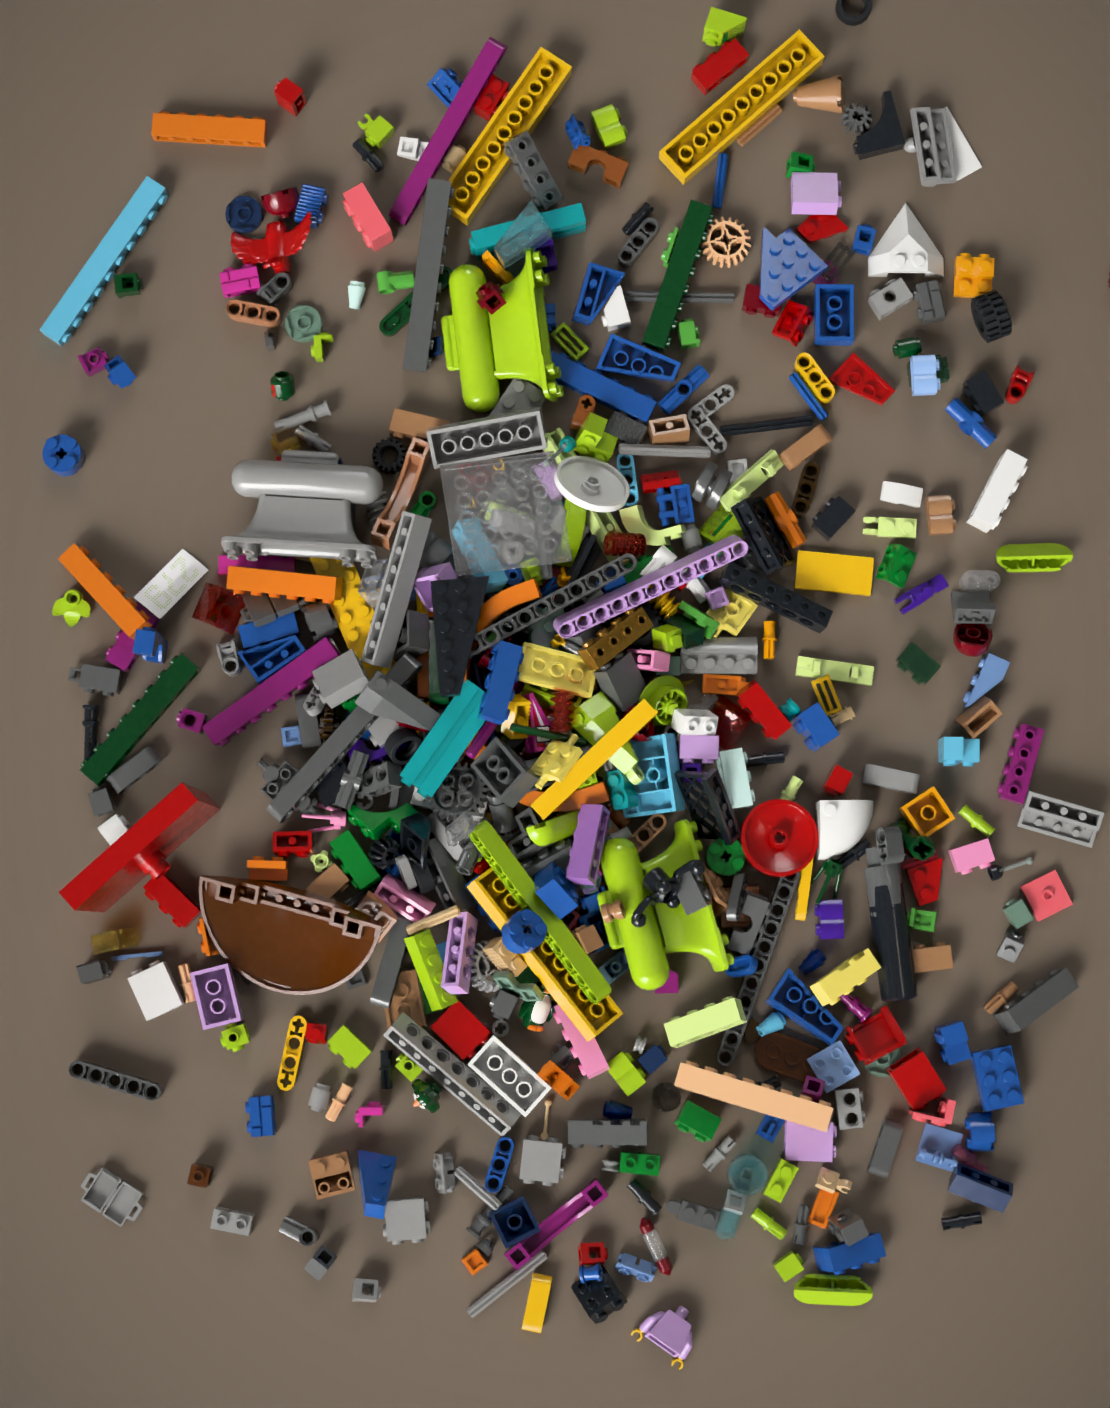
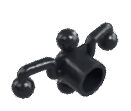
M691 860L675 870L672 878L660 867L651 870L642 882L651 895L646 896L634 910L631 917L632 925L641 928L646 924V916L643 912L649 905L654 906L658 903H663L669 908H677L680 905L677 894L678 885L682 881V875L688 871L695 875L703 874L705 871L704 862L701 860Z

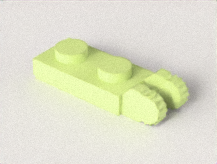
M893 517L863 518L864 523L878 524L877 529H863V534L890 538H916L917 519Z

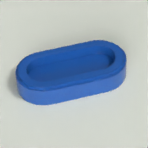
M749 954L733 957L734 964L729 965L728 969L725 970L726 974L733 978L751 975L756 971L758 961L756 957Z

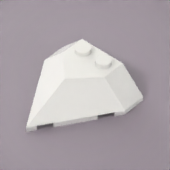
M906 203L868 257V277H887L888 273H924V277H944L942 255Z

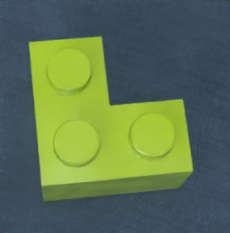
M590 412L577 431L575 437L576 447L573 450L579 454L607 463L613 455L618 438L604 432L607 419Z

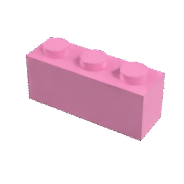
M389 873L386 874L374 892L389 907L412 922L428 917L436 906L435 902L416 890H407L402 881Z

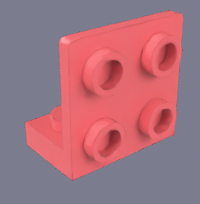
M943 1097L937 1106L939 1116L909 1109L908 1114L912 1115L914 1120L926 1123V1120L929 1119L934 1125L945 1127L946 1124H952L956 1101Z

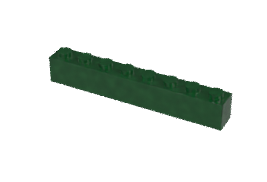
M694 200L690 201L642 340L643 346L661 352L664 351L665 347L669 348L672 339L669 336L671 329L675 330L678 319L675 318L676 313H681L684 301H681L683 294L687 295L690 284L687 283L688 278L694 275L696 266H693L695 259L699 260L702 249L699 248L701 241L705 242L708 231L705 230L707 224L711 225L714 213H711L712 206Z
M182 653L179 656L173 657L169 663L171 666L166 671L162 670L157 676L158 680L154 685L151 684L146 688L144 697L141 700L137 699L133 703L131 712L129 714L125 713L120 718V724L116 729L112 728L107 733V739L103 744L99 743L94 748L93 752L95 753L91 758L87 757L80 766L82 768L79 771L100 787L107 780V777L114 772L201 671Z

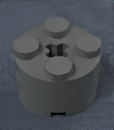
M323 599L300 607L301 611L304 612V620L314 642L333 636L338 631L335 617H330V604L322 603Z

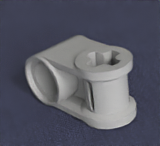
M235 638L222 644L216 643L223 671L230 677L238 676L242 669ZM230 663H236L234 671L227 670Z

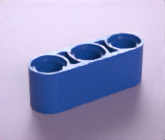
M501 1136L498 1139L485 1179V1188L492 1193L498 1192L501 1189L514 1149V1141L509 1136ZM508 1140L511 1143L510 1149H501L500 1142ZM502 1159L505 1162V1167L497 1169L494 1166V1161ZM489 1179H498L499 1186L496 1188L490 1187L488 1184Z

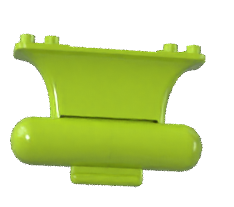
M532 248L526 250L525 264L519 275L510 282L500 286L504 291L502 296L506 304L492 315L486 308L483 310L477 303L479 298L476 292L481 285L486 283L485 275L479 267L463 264L456 267L450 274L449 291L452 315L441 318L446 367L449 371L459 370L462 397L465 405L471 411L486 413L495 408L500 399L499 379L515 378L531 381L541 387L545 398L551 402H556L558 397L564 396L562 385H558L556 382V378H561V369L559 366H555L551 356L544 301V286L550 285L548 274H544L542 267H547V258L545 255L542 256L540 251H534Z
M687 819L675 822V837L672 844L662 854L643 863L640 862L635 845L628 839L613 838L608 840L603 846L600 864L608 890L597 894L600 912L602 904H613L616 900H622L626 911V918L621 920L614 919L610 923H605L603 920L610 947L612 949L624 948L631 977L634 983L641 989L656 990L665 984L669 977V965L666 954L693 952L703 955L709 960L715 972L725 971L729 965L734 964L733 955L731 953L726 954L724 946L729 945L728 937L726 934H720L711 905L690 915L686 914L681 902L677 908H669L663 903H658L654 906L649 905L643 912L646 916V924L641 928H637L631 923L634 910L646 896L651 895L642 884L643 879L651 870L660 867L672 878L675 870L691 860L700 859L698 852L703 850V846L700 840H694L693 833L698 831L695 821L689 822ZM703 877V884H704V886H705V888H706L705 880H704V877Z

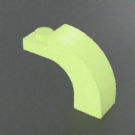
M641 505L619 510L624 527L633 538L641 543L651 546L671 545L669 537L671 540L681 538V534L686 533L685 525H677L663 530L652 528L645 519Z

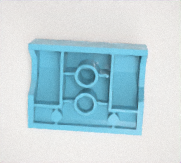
M675 733L650 736L652 740L636 743L630 741L639 761L637 764L644 773L645 779L638 785H634V789L638 794V806L624 809L623 815L625 818L686 810L685 800L674 774L678 770L680 771Z

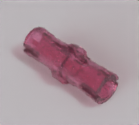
M959 1143L952 1148L951 1154L960 1159L963 1164L985 1173L988 1172L989 1167L978 1160L974 1153L968 1152Z

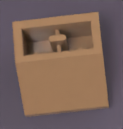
M349 1150L313 1158L308 1161L317 1200L356 1190Z

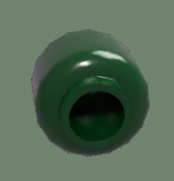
M286 371L276 372L270 379L272 396L280 401L289 400L295 394L294 377Z

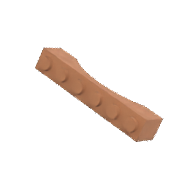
M413 438L391 498L377 518L371 532L372 544L388 550L391 549L402 511L407 512L431 458L428 442Z

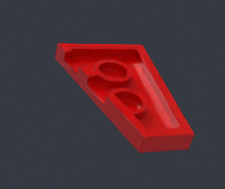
M854 352L828 379L832 384L881 406L895 392L888 383Z

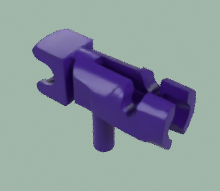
M938 574L928 580L927 583H922L895 598L894 602L897 604L905 599H911L909 605L899 610L901 614H905L949 585L944 576Z

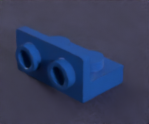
M441 68L428 82L427 86L449 108L463 82L456 78L457 74L452 69Z

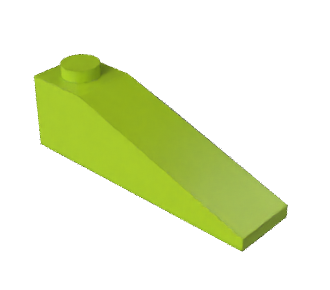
M599 692L579 705L567 718L572 726L593 746L619 722L614 704L603 692ZM630 740L609 759L624 775L639 762Z

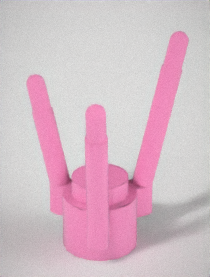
M318 803L316 807L332 811L331 815L302 814L304 818L328 819L330 824H334L307 830L312 831V833L333 829L341 830V826H346V811H342V808L324 807L323 804Z

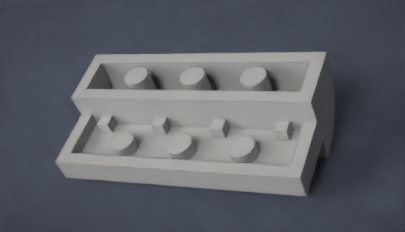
M912 108L910 114L921 185L924 187H934L936 184L955 183L957 180L946 108Z
M682 637L683 647L680 648V674H757V637H712L711 639L706 637Z
M1028 790L1024 804H1021L1022 808L1016 825L1024 829L1092 848L1096 833L1100 829L1104 812Z

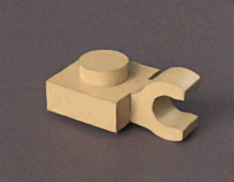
M821 1167L815 1187L832 1194L835 1189L847 1194L853 1182L839 1179V1173Z

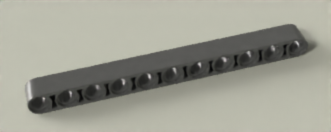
M624 554L476 633L474 641L479 644V648L476 651L471 650L470 658L631 573L637 565L636 558L632 554ZM624 559L631 560L632 567L625 568L622 561ZM607 568L614 569L615 576L608 577L605 570ZM590 577L597 578L598 585L595 587L591 586L588 583V579ZM578 586L581 589V594L578 596L573 595L571 588ZM561 595L564 598V603L561 605L556 604L554 597ZM538 605H545L547 612L540 614L537 611ZM521 614H528L530 621L528 623L521 622ZM504 623H511L513 630L505 632L502 626ZM486 633H495L496 640L492 642L487 641L485 638Z
M407 652L388 671L386 676L405 689L421 671L423 664ZM357 706L271 801L266 811L280 823L286 821L379 716L370 714L360 706Z
M800 872L796 873L793 879H788L787 877L778 878L770 901V912L768 916L765 915L763 930L759 933L756 947L751 954L757 960H761L763 967L761 970L743 977L736 996L739 1000L744 996H747L750 1000V1004L747 1007H743L747 1022L724 1031L716 1053V1060L722 1066H730L734 1062ZM781 887H786L789 891L788 896L785 898L779 895ZM775 905H779L782 908V913L779 916L774 915L772 912V908ZM769 923H773L776 927L773 934H769L766 931V926ZM763 941L769 944L767 952H762L759 949V945ZM749 978L756 980V986L753 989H749L746 986V981ZM730 1033H734L737 1037L734 1044H729L726 1040ZM729 1052L730 1060L722 1062L720 1060L721 1053Z

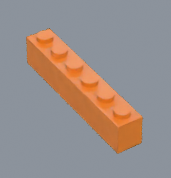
M159 111L158 113H153L151 135L154 141L266 148L268 125L266 120H263L261 117L247 119L243 116H233V118L220 114L207 116L203 113L188 115L185 112L170 114L166 111Z
M73 543L58 560L128 637L135 640L136 629L142 630V627L152 626L148 621L150 617L143 610L139 611L136 608L138 604L131 597L127 598L124 595L126 591L119 584L115 585L112 582L114 578L107 571L103 572L100 569L102 565L95 558L91 559L88 556L90 552L83 545L79 547Z
M228 566L226 589H233V593L244 594L245 591H251V595L262 596V593H269L268 597L273 598L287 595L286 599L291 600L305 597L304 601L316 602V599H323L322 603L334 604V600H341L343 577Z

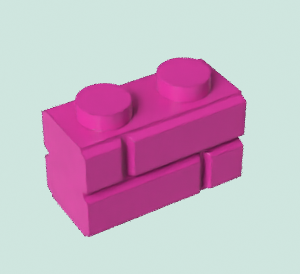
M245 264L240 269L225 268L223 272L219 273L225 298L255 293L262 287L258 268L253 266V264Z

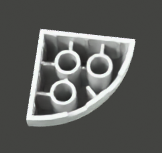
M819 800L815 803V823L819 835L816 851L817 861L837 857L853 848L860 841L871 822L874 801Z

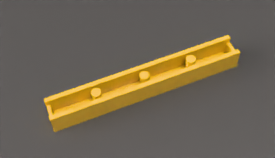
M645 699L636 705L574 764L562 782H554L531 804V807L544 821L651 721L658 714V711H655Z

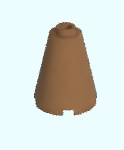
M836 75L797 87V91L793 92L794 102H797V105L800 107L844 113L842 108L845 107V89L841 86V82H844L843 75Z

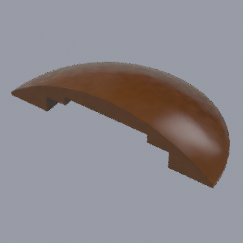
M200 876V909L211 940L223 958L236 971L263 988L291 995H311L331 990L348 981L363 968L379 941L383 927L381 923L357 909L336 900L270 882L226 876Z

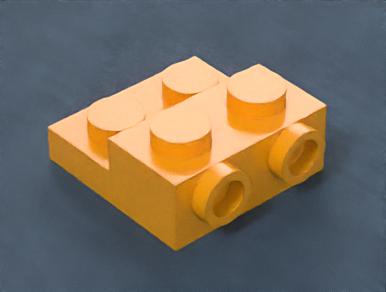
M961 253L960 256H957L954 260L953 297L974 298L992 291L994 258H990L989 254L971 257L970 253Z

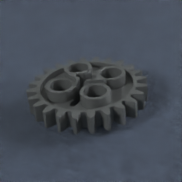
M458 762L457 767L453 766L432 798L429 796L427 801L431 810H433L436 816L439 815L441 820L446 817L447 821L450 822L454 818L455 822L458 823L459 818H462L466 822V816L473 819V812L480 814L478 808H485L483 802L488 801L486 795L489 790L485 782L472 767H469L468 763H465L462 767L460 762ZM453 782L451 785L446 786L447 783Z

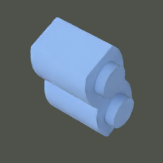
M935 355L912 356L910 358L912 396L936 395L937 390H940V378L936 376V371H939V360H936Z

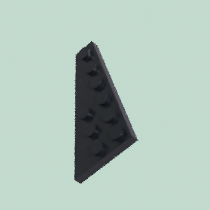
M489 576L431 581L440 697L461 695Z

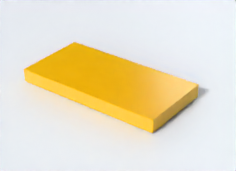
M798 550L794 589L871 596L874 558Z

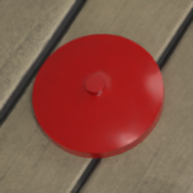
M773 799L759 804L748 814L741 829L740 840L743 853L754 868L769 876L786 877L800 872L812 861L818 848L819 835L813 817L805 808L793 801Z

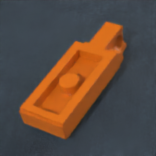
M703 674L702 694L737 696L736 693L750 682H746V678L742 676Z

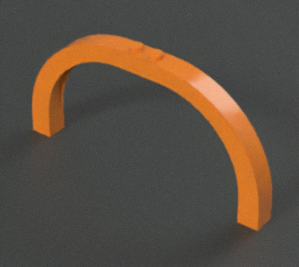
M531 579L514 585L486 601L481 608L476 633L488 628L496 619L509 610L543 598L537 580ZM476 641L473 642L472 651H475L478 644ZM472 658L468 661L464 682L466 679L470 681ZM486 741V743L484 744V746L482 747V749L479 751V753L477 754V756L474 758V760H475V759L482 753V751L488 746L487 741ZM606 782L576 790L554 812L580 810L581 804H600L609 801L610 793ZM537 789L526 793L519 803L531 807V804L545 791Z

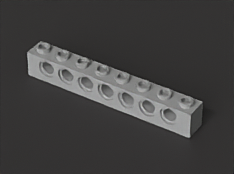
M404 1012L401 1013L383 1035L500 1136L503 1137L520 1117L521 1113Z

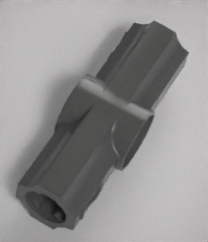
M353 750L348 767L343 773L340 782L341 787L334 805L348 810L351 809L356 792L359 791L364 777L363 772L369 759L368 754Z
M477 817L473 827L483 820H487L492 826L493 824L487 818ZM467 835L461 844L463 850L455 868L459 873L469 876L472 874L478 858L482 854L471 841L469 835Z

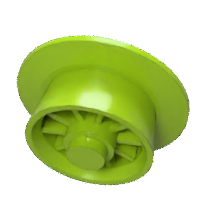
M663 675L653 679L644 688L639 698V703L645 699L655 711H658V714L653 718L654 726L671 725L674 709H687L688 706L683 684L679 679L671 675Z

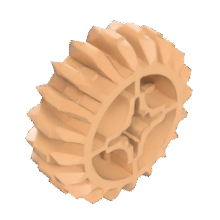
M721 217L720 222L714 219V225L707 224L708 229H705L708 231L706 240L700 244L701 248H705L702 254H709L707 261L713 258V265L720 262L721 268L724 263L730 268L731 262L735 266L738 265V260L743 262L744 256H747L749 253L747 249L751 248V244L748 243L751 241V237L747 236L749 230H743L744 224L738 226V219L734 223L731 222L732 217H729L728 221ZM721 230V236L710 241L712 235ZM728 230L735 232L737 235H730ZM724 235H725V240L728 242V247H727V248H726L725 243L723 242ZM741 244L740 249L730 255L731 248ZM714 249L722 250L724 255L717 253Z

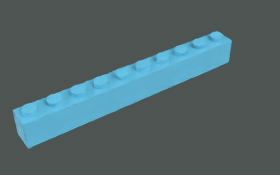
M146 176L40 328V331L60 346L69 342L72 337V331L80 326L84 314L92 309L95 298L101 296L107 281L110 282L113 279L116 268L124 263L125 255L128 251L133 250L139 235L142 236L145 233L148 222L156 217L160 205H164L167 201L168 192L165 187Z

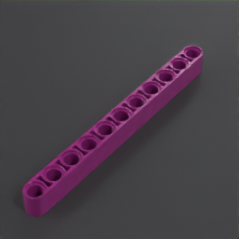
M489 37L393 204L389 212V217L405 226L410 221L426 193L428 178L434 179L444 161V157L454 144L474 109L475 103L507 50L505 44L492 37Z

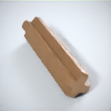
M775 104L736 139L737 143L741 147L746 145L782 113V108Z

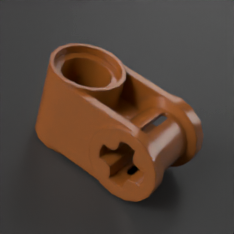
M583 395L579 399L570 425L571 429L578 431L589 413L594 412L595 399L592 396ZM589 401L590 406L585 409L582 403Z

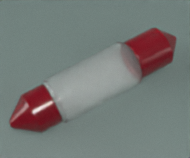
M643 1217L639 1227L643 1239L660 1273L669 1276L673 1266L665 1246L652 1221Z

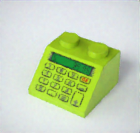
M711 7L704 27L702 41L709 46L720 47L726 41H732L734 38L742 36L745 31L747 17Z
M722 504L699 529L700 536L711 544L731 535H737L741 539L745 535L733 512L725 511Z

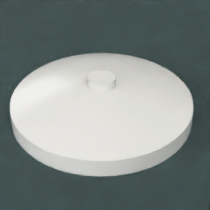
M587 456L568 457L559 463L554 475L555 484L563 496L572 503L595 512L619 510L625 505L630 494V487L626 478L616 468L596 458Z

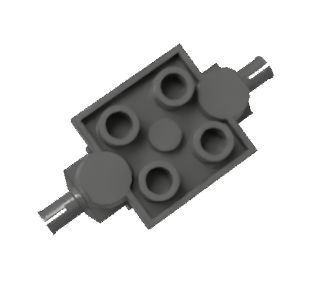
M261 758L257 765L264 770L262 777L267 782L260 790L273 800L298 771L287 761L281 766L277 763L269 765ZM312 792L296 809L303 814L318 813L324 815L316 807L318 800L312 796Z

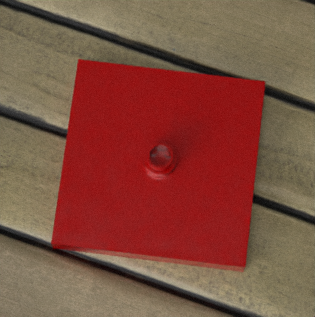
M181 782L62 888L59 894L74 911L105 913L146 875L150 874L154 880H157L171 867L168 860L166 861L167 857L213 817L220 808L206 792Z

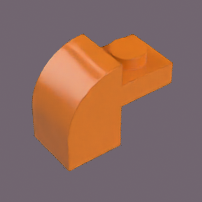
M551 1060L544 1064L537 1074L567 1101L581 1087Z

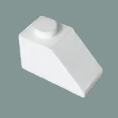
M621 285L616 287L604 308V315L601 316L603 326H607L608 332L628 327L631 323Z

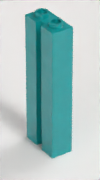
M578 203L471 231L472 238H469L471 254L476 255L477 260L482 259V255L487 250L492 256L532 246V240L540 237L550 236L552 240L586 232V218L582 204Z
M466 679L461 695L454 696L400 773L402 777L400 781L408 787L411 785L417 787V793L424 798H427V796L432 798L485 722V720L478 718L480 703L484 693L482 689Z

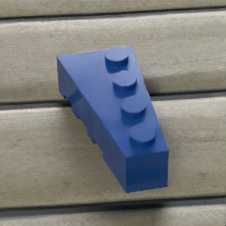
M787 968L765 1000V1003L827 1045L834 1044L843 1030V1026L821 1005L819 1000L805 987L804 983L793 974L794 972Z

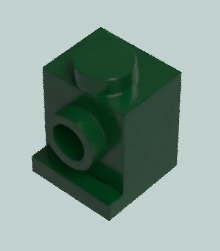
M136 272L114 275L115 293L118 298L141 295L140 290L144 289L143 280L139 278ZM133 284V288H127V286Z

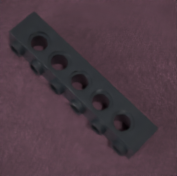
M733 562L725 566L717 583L819 634L826 629L833 613L832 610Z

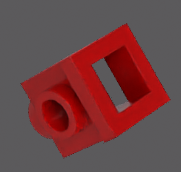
M308 1022L305 1033L306 1042L326 1044L328 1024Z
M604 1242L580 1243L578 1246L579 1266H592L596 1263L603 1265L605 1260L608 1259V1250L604 1248ZM593 1252L596 1258H590L589 1253Z

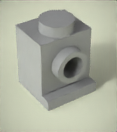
M354 1279L352 1302H376L377 1298L381 1297V1286H378V1280ZM369 1289L370 1294L365 1295L363 1290Z

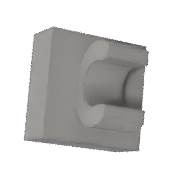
M728 1189L723 1210L742 1215L747 1195Z

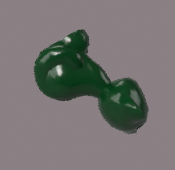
M900 818L897 822L887 826H898L900 828L903 847L914 858L924 861L934 855V842L927 836L911 834L905 818Z

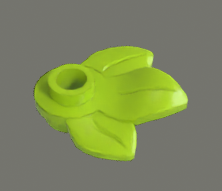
M77 589L68 590L63 598L56 600L52 609L53 616L64 615V619L69 627L75 626L81 616L89 617L91 612L89 603L83 600L82 593ZM77 596V600L72 602L71 597Z

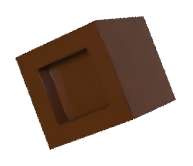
M200 1163L191 1164L187 1184L203 1188L209 1187L214 1167Z

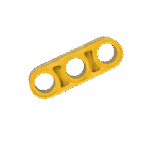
M799 354L794 363L795 370L800 374L820 403H830L835 394L834 386L810 354ZM799 360H806L808 362V366H801L799 364ZM810 375H817L819 381L813 382L810 379ZM828 390L830 397H823L821 391Z
M533 1272L522 1324L523 1330L541 1333L552 1276Z

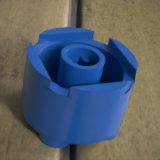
M56 435L47 439L42 452L43 460L54 473L60 476H72L82 468L85 462V453L74 438L68 435Z
M529 909L518 911L503 924L501 929L502 942L512 953H530L543 942L547 926L535 912Z

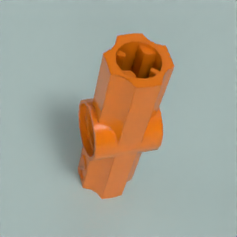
M778 491L765 498L764 501L773 515V520L779 531L783 532L791 548L794 549L805 543L807 540L797 524L798 520L794 512L786 505L780 492Z

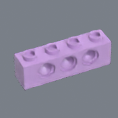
M461 912L459 916L449 920L441 987L450 994H469L470 971L472 969L470 963L473 962V959H470V955H474L473 948L475 947L478 919L469 912Z

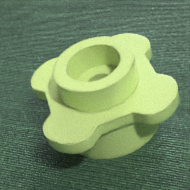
M322 850L317 855L313 854L310 858L315 866V871L319 873L333 864L329 860L326 850Z

